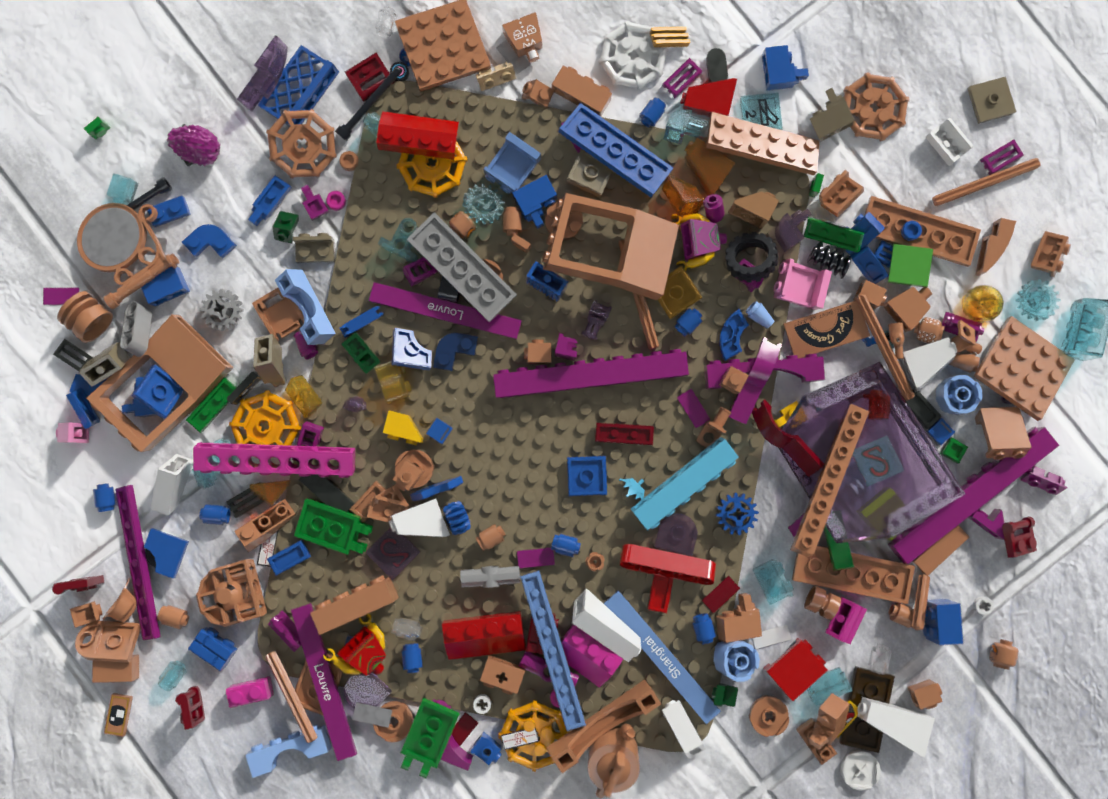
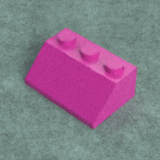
M572 624L561 639L567 664L599 688L613 675L624 660L574 624Z

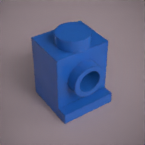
M483 731L471 747L470 752L490 765L491 762L496 763L501 757L502 753L500 750L502 745ZM484 749H490L491 753L486 754Z

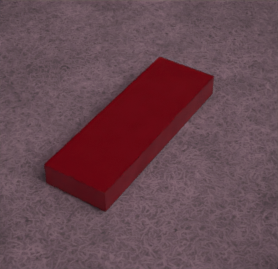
M596 423L595 442L653 445L654 426Z

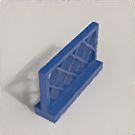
M300 45L258 106L277 119L281 116V109L289 108L290 111L313 109L339 71L332 62L324 60ZM303 53H306L309 61L300 63L299 58ZM322 63V68L314 72L313 64ZM310 66V73L301 75V67ZM297 68L298 76L289 78L288 73L292 69ZM311 78L312 82L309 86L303 87L302 79ZM299 81V88L291 90L290 82ZM281 84H286L287 91L278 93V87ZM300 93L301 97L299 100L292 102L291 95ZM288 96V103L280 105L279 97ZM275 99L276 106L269 108L265 106L269 100ZM306 118L292 119L294 125L302 124Z

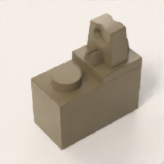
M833 88L825 91L829 101L825 102L827 110L823 111L821 109L813 113V117L810 118L820 142L856 124L844 96H836Z
M273 334L254 338L253 368L265 384L271 383L274 387L285 385L282 347Z
M116 342L87 361L80 369L79 374L93 387L122 369L130 356L126 350L120 347V342Z

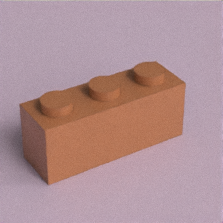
M563 65L552 83L554 93L577 106L582 103L600 117L612 98L609 88L604 85L599 86L595 84L593 79L588 76H581L572 67L567 68Z

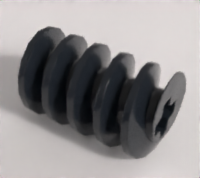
M819 242L812 249L807 259V263L811 259L814 260L813 266L820 262V269H823L825 266H827L829 271L834 269V276L841 272L840 279H843L851 262L850 255L844 257L843 252L837 254V249L830 251L829 245L823 248L822 242Z

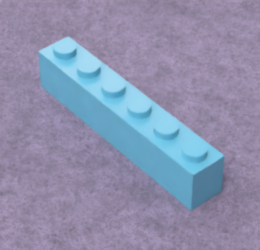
M720 437L630 510L647 530L650 528L654 529L660 524L662 518L671 516L676 511L675 508L677 506L686 504L691 499L690 496L692 494L701 492L706 487L705 484L707 482L716 480L721 475L720 472L725 468H731L739 456L726 439Z

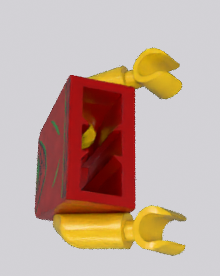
M369 613L366 614L368 617L367 622H363L360 617L358 618L359 623L367 625L368 628L364 626L337 653L339 657L335 656V651L331 648H328V650L332 651V658H327L323 655L325 660H332L333 664L346 674L359 675L363 673L367 676L373 671L374 674L378 675L384 670V665L381 663L386 657L384 652V634L375 623L371 622V615Z

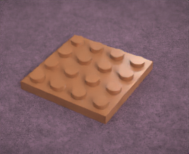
M466 0L454 1L395 20L396 28L420 92L491 68Z
M1013 316L1007 318L973 377L1039 421L1044 417L1075 359Z

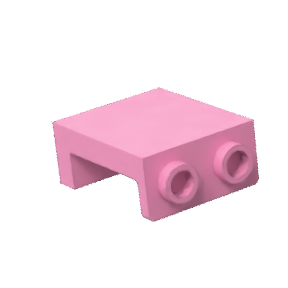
M793 259L782 261L778 268V281L774 285V298L812 310L822 309L832 271L826 269L819 271L794 263Z

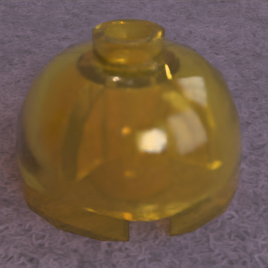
M990 285L975 286L962 299L963 313L979 323L990 322L997 318L1004 306L1002 294L998 289Z

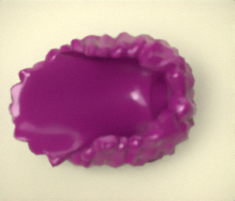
M185 125L177 129L172 128L167 135L168 146L173 149L174 153H177V156L181 157V160L188 161L189 163L192 162L193 164L205 167L206 165L214 164L220 153L221 147L217 136L201 126Z

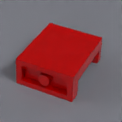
M797 638L795 640L796 643L772 665L768 663L763 668L792 701L797 699L828 671L824 666L826 664L824 659L819 654L816 656L811 651L813 647L806 639L802 641Z

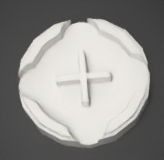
M859 749L849 752L843 758L840 766L841 776L845 783L855 790H869L879 781L881 774L880 764L868 751Z

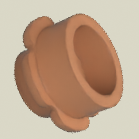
M592 552L585 562L589 570L596 571L604 567L603 562L605 559L602 554Z

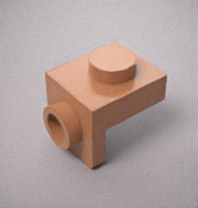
M535 79L528 81L524 85L521 98L523 100L530 99L536 104L547 108L554 90Z
M95 601L70 609L75 628L100 620L99 616L103 615L100 604L96 605Z

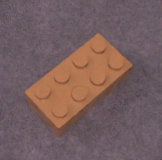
M384 575L370 581L369 586L364 583L352 589L351 594L346 591L334 597L333 602L328 599L314 606L316 610L310 614L319 635L397 600L399 596L391 577L384 578Z

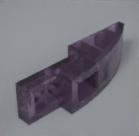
M276 35L254 64L258 70L237 98L250 111L254 110L262 97L269 99L282 75L288 47Z

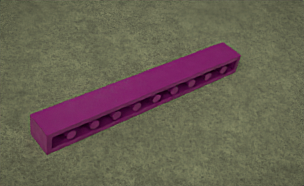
M681 349L669 350V354H662V351L651 352L650 356L644 357L640 353L633 354L631 358L624 359L623 356H615L610 361L598 358L593 359V363H585V360L574 361V365L566 366V363H556L555 367L547 368V365L535 366L536 369L528 370V367L516 368L517 372H509L508 369L498 370L497 374H493L496 398L499 399L684 377L689 375L686 352H681Z
M1045 427L1029 429L1027 434L1031 449L1024 457L1019 459L1006 457L994 460L992 463H986L981 467L982 471L977 475L972 474L969 476L964 485L955 487L951 491L952 494L938 500L936 507L932 510L924 511L921 514L922 518L909 523L904 532L897 533V536L887 545L901 563L909 564L1060 446Z

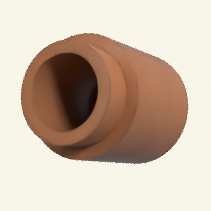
M504 208L502 213L503 232L507 236L518 235L519 232H522V213L520 208Z
M493 524L480 532L476 540L483 551L486 549L490 550L505 541L503 537L506 534L500 525L497 527Z
M899 602L891 605L888 612L890 620L907 628L912 627L914 609Z
M168 605L161 607L157 620L161 621L163 625L180 630L187 625L189 616L186 610Z

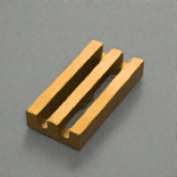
M651 27L649 31L654 47H688L690 44V40L687 39L688 33H685L686 27Z

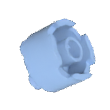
M967 375L947 378L936 387V401L940 409L945 413L959 415L972 412L982 400L980 384Z
M739 640L729 643L718 642L715 646L713 660L716 670L736 682H744L751 679L755 669L759 668L760 658L757 650L752 645Z

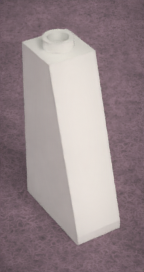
M585 589L574 601L572 620L574 625L627 662L639 655L641 651V638L589 590Z
M862 697L861 703L858 705L857 716L918 755L925 757L935 718L922 712Z

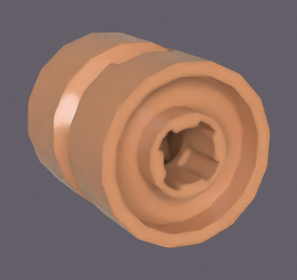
M815 585L806 597L804 608L814 613L819 612L820 616L832 620L839 610L841 598L832 593L826 594L824 589Z

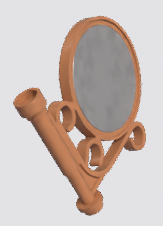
M120 203L101 205L85 217L78 230L77 247L82 259L99 271L115 272L114 280L117 284L121 285L117 292H110L103 297L106 304L113 310L120 306L123 299L155 279L157 275L171 266L177 268L180 263L173 253L171 255L164 254L159 240L147 222H153L158 216L157 209L150 204L143 205L139 209V213L129 206ZM151 209L152 214L145 218V212ZM147 231L156 245V251L150 247H145ZM147 252L156 254L152 262L145 261L144 256ZM139 258L143 264L148 266L133 275L126 268ZM127 273L130 278L121 282V275Z

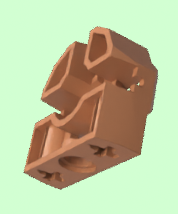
M245 559L211 569L200 582L199 590L196 594L199 610L211 623L227 627L264 616L267 613L255 563L252 559ZM223 569H225V573H226V577H227V580H226V581H224V577H223V573H222V570H223ZM230 584L234 587V589L230 590L227 588V586ZM213 595L216 605L206 608L203 605V597ZM232 609H235L237 616L236 621L234 620Z

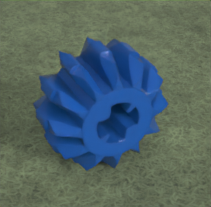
M460 501L449 503L443 507L445 520L452 534H462L470 529L471 525L468 515Z

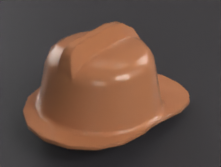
M130 578L118 599L106 612L103 619L108 616L120 622H126L135 611L136 599L126 588Z

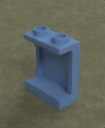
M511 132L505 137L506 142L488 167L485 166L483 169L485 178L491 183L497 182L501 185L500 188L507 194L520 189L541 160L540 152Z

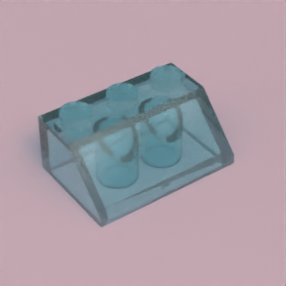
M1082 298L1075 300L1070 308L1071 317L1066 325L1067 334L1062 342L1061 349L1065 352V355L1081 361L1102 358L1108 337V299Z

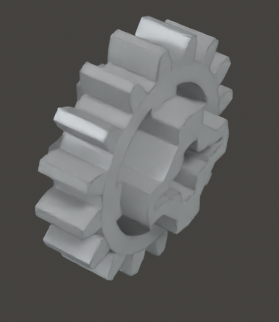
M220 289L219 293L212 290V296L206 294L208 300H202L201 302L205 307L200 308L201 311L205 312L201 316V318L207 319L205 324L211 325V328L215 330L219 328L221 331H224L225 327L229 330L232 329L231 324L237 326L236 319H242L239 312H244V309L239 308L243 303L236 301L238 296L236 294L232 295V292L229 290L225 293L223 289ZM222 298H228L231 302H225ZM219 317L222 322H216L213 318Z

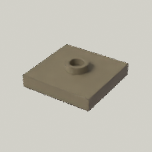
M1006 76L967 88L978 124L1017 112Z
M581 149L566 182L600 198L613 171Z

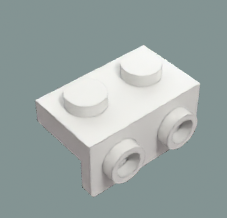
M948 118L925 137L948 166L973 148L971 142L951 118Z

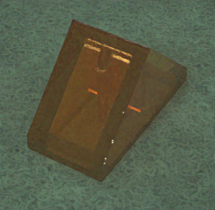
M290 480L250 484L249 488L250 492L270 507H273L290 486Z

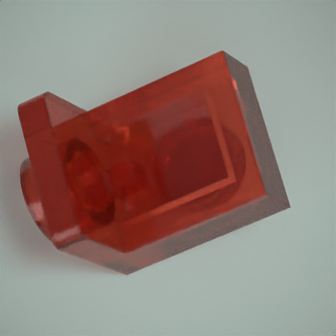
M871 390L870 393L863 394V398L869 400L868 419H889L890 396L882 394L880 390Z

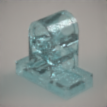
M405 218L400 222L391 241L381 237L378 244L381 248L412 263L418 257L410 251L412 245L407 241V238L419 227L413 219ZM413 225V231L405 232L406 226ZM398 242H405L403 249H396Z

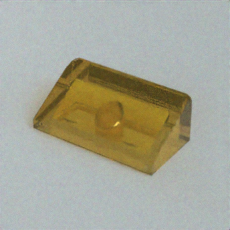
M300 375L290 379L285 391L302 415L308 418L322 405V401L304 376Z

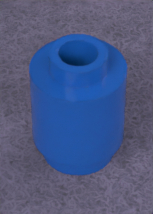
M656 97L650 100L639 114L641 123L647 127L655 126L664 114L666 104Z
M688 308L676 321L677 324L674 327L684 337L687 334L690 335L702 323V315L695 308L693 310Z
M109 483L96 485L97 489H93V496L97 511L114 510V505L116 504L113 486L109 487Z
M206 504L200 510V519L204 524L224 525V523L228 524L230 521L231 511L230 508L225 506Z
M555 534L551 550H555V553L574 557V554L578 555L581 543H578V538Z
M708 613L694 616L692 624L697 641H702V644L713 642L716 633L711 617L708 616Z
M418 643L403 645V650H401L403 670H407V673L419 672V668L423 667L421 648H419Z

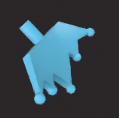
M633 478L619 479V481L625 482L624 488L629 487L626 497L636 494V500L644 498L645 490L640 486L644 482L643 479L638 483Z

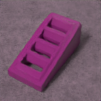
M424 257L404 266L402 270L411 287L438 273ZM425 262H427V264L429 265L431 269L430 271H428L427 267L425 266ZM418 266L421 267L424 274L421 275L419 269L417 268ZM411 270L414 271L417 277L413 276Z
M306 421L302 425L296 446H302L303 444L318 447L324 427ZM307 430H309V431H312V432H314V433H316V435H315V434H312V433H309V432H307ZM305 437L310 438V439H313L314 441L311 442V441L305 440Z

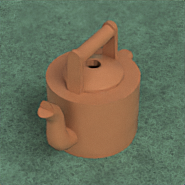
M624 724L620 728H612L589 747L588 773L592 782L597 786L596 796L598 798L611 797L612 793L625 791L638 779L640 771L639 750L634 739L635 731L629 724Z

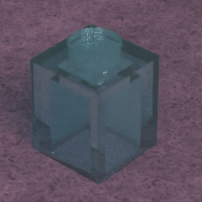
M113 173L106 195L111 197L114 203L129 204L134 200L139 183L131 178Z

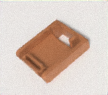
M279 288L274 289L252 303L270 334L274 335L277 341H280L277 336L278 333L281 338H285L302 327L300 320L304 323V316L300 308L292 300L282 296ZM278 294L283 298L269 308L265 305V302Z

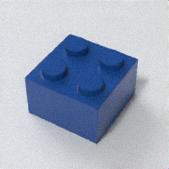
M948 599L927 600L923 634L927 640L938 645L963 644L960 603Z

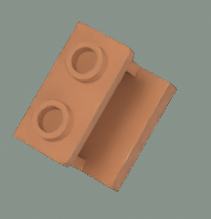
M1018 407L980 408L975 416L976 425L981 424L988 446V451L985 454L986 458L999 460L1006 457H1013L1015 459L1024 457L1031 449V444L1020 409Z

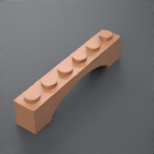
M644 679L585 720V726L572 729L549 745L547 749L561 773H564L579 762L578 759L599 737L628 719L641 714L647 715L661 705V702Z

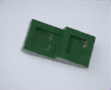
M357 332L341 344L365 374L381 362Z

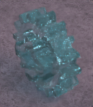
M482 183L479 188L475 184L473 189L469 187L464 195L462 204L463 207H466L464 212L470 213V218L475 217L476 223L479 220H482L483 224H486L487 220L493 223L494 219L498 220L503 213V206L505 204L504 201H501L503 196L497 195L498 189L491 190V185L485 188V185Z
M1038 279L1034 282L1031 280L1027 284L1022 285V290L1017 292L1020 298L1015 299L1016 302H1020L1017 309L1022 308L1021 315L1028 314V320L1033 318L1035 321L1049 319V316L1055 315L1053 310L1059 309V306L1056 305V302L1061 301V299L1056 298L1059 291L1054 292L1055 285L1048 286L1049 281L1042 282L1041 279ZM1038 288L1037 290L1030 292L1031 289ZM1041 309H1046L1044 312H1039Z

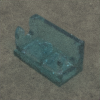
M840 667L826 672L807 689L811 701L816 706L824 703L831 693L839 697L852 691L847 677Z

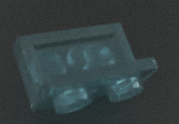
M771 559L752 569L770 605L786 597L794 596L792 593L794 588L790 580L785 579L783 575L785 570L780 561L777 562Z

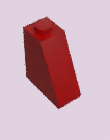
M731 78L688 87L687 92L682 94L680 104H683L682 111L710 117L712 112L729 116L737 79Z

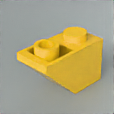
M388 411L383 433L388 434L387 438L397 441L399 437L405 438L406 443L416 446L418 442L423 443L424 439L409 415Z

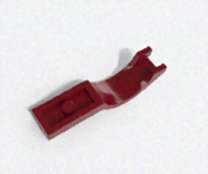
M765 399L760 403V408H753L752 415L762 436L770 444L782 448L808 477L824 466V463L798 435L787 434L778 427L772 417V406Z

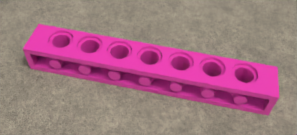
M198 442L193 447L194 470L201 473L220 471L221 474L240 472L242 475H248L252 472H257L260 475L279 473L281 476L299 474L302 477L317 474L319 477L338 475L340 478H348L353 476L355 472V448ZM212 455L217 456L220 462H215L212 459ZM232 456L238 457L240 463H235L232 460ZM251 457H257L260 463H254ZM271 458H277L280 464H274ZM291 458H296L299 461V465H294L291 462ZM310 459L318 460L319 465H313ZM330 460L338 461L339 466L331 465Z

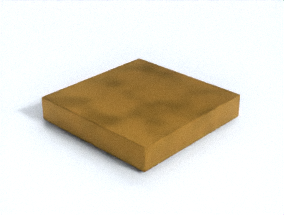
M680 266L668 274L664 295L657 300L668 317L672 319L703 297L683 266Z

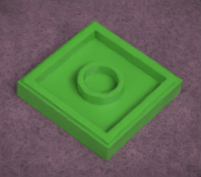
M894 244L887 283L927 288L933 249Z

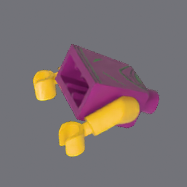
M675 213L671 216V219H679L676 224L681 225L684 256L688 262L679 261L676 265L684 264L685 271L689 267L692 269L705 265L714 257L715 252L720 250V244H726L727 242L726 233H719L718 225L710 222L709 219L701 214H688L681 217Z

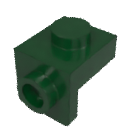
M280 211L273 224L274 239L293 243V232L299 221V216Z
M719 683L717 688L713 687L711 699H714V705L735 707L738 687Z

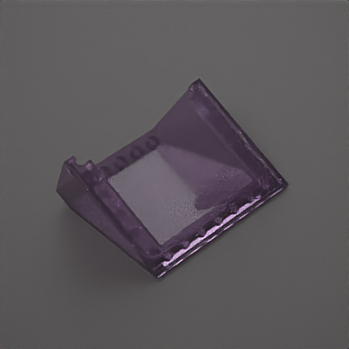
M877 362L804 395L782 429L787 434L798 435L824 463L845 409L850 404L869 411L825 524L836 543L890 539L965 494L881 362ZM876 445L882 448L883 453L879 454L877 451H873L869 454L884 458L890 466L888 474L880 478L873 476L869 472V468L874 467L876 471H883L884 465L878 461L861 456L862 451ZM779 448L810 499L822 468L808 477L782 448Z

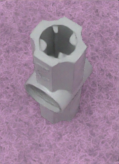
M519 566L481 567V569L461 570V586L489 588L498 587L502 584L520 583Z

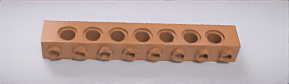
M850 404L845 409L792 543L791 551L808 558L814 555L869 411Z

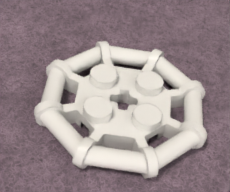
M625 21V24L616 30L605 34L599 64L603 66L611 78L612 84L641 90L643 86L657 77H662L668 47H657V49L650 47V43L647 40L649 37L651 38L649 33L651 27ZM631 31L646 35L643 38L632 36ZM625 32L627 33V37H624L620 42L614 40ZM612 45L616 48L613 57H608L610 46ZM635 52L639 57L631 60V56H628V54ZM658 55L657 64L654 67L651 65L652 56ZM610 63H615V65L617 64V66L619 67L618 74L615 72ZM649 70L651 72L650 74L640 79L639 75H641L643 71ZM623 74L635 76V80L624 78L622 76Z

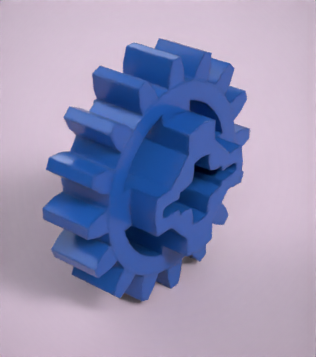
M733 493L732 498L727 494L726 501L720 500L722 506H716L720 513L715 514V516L721 518L717 523L724 524L722 528L724 531L729 528L730 534H733L735 530L737 535H741V530L748 533L747 528H754L752 522L758 521L754 515L758 514L759 511L753 509L757 504H751L752 498L748 497L745 499V494L741 493L740 497H738L737 493ZM740 501H742L743 503H745V504L747 505L748 509H744V508L741 506ZM731 503V507L728 511H725L727 505ZM736 509L745 513L738 515V519L733 515H729L736 512ZM749 517L748 521L743 525L744 519ZM725 518H730L734 526H731Z

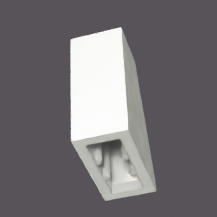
M949 337L903 352L904 359L902 360L915 392L922 389L954 360L957 348L955 343L950 341Z
M176 454L158 469L151 504L152 510L160 514L170 515L178 507L193 466L192 459Z
M436 499L390 516L391 521H388L392 532L396 531L397 535L447 537L450 535Z
M673 700L668 702L662 711L686 756L690 759L706 750L680 701L675 702Z

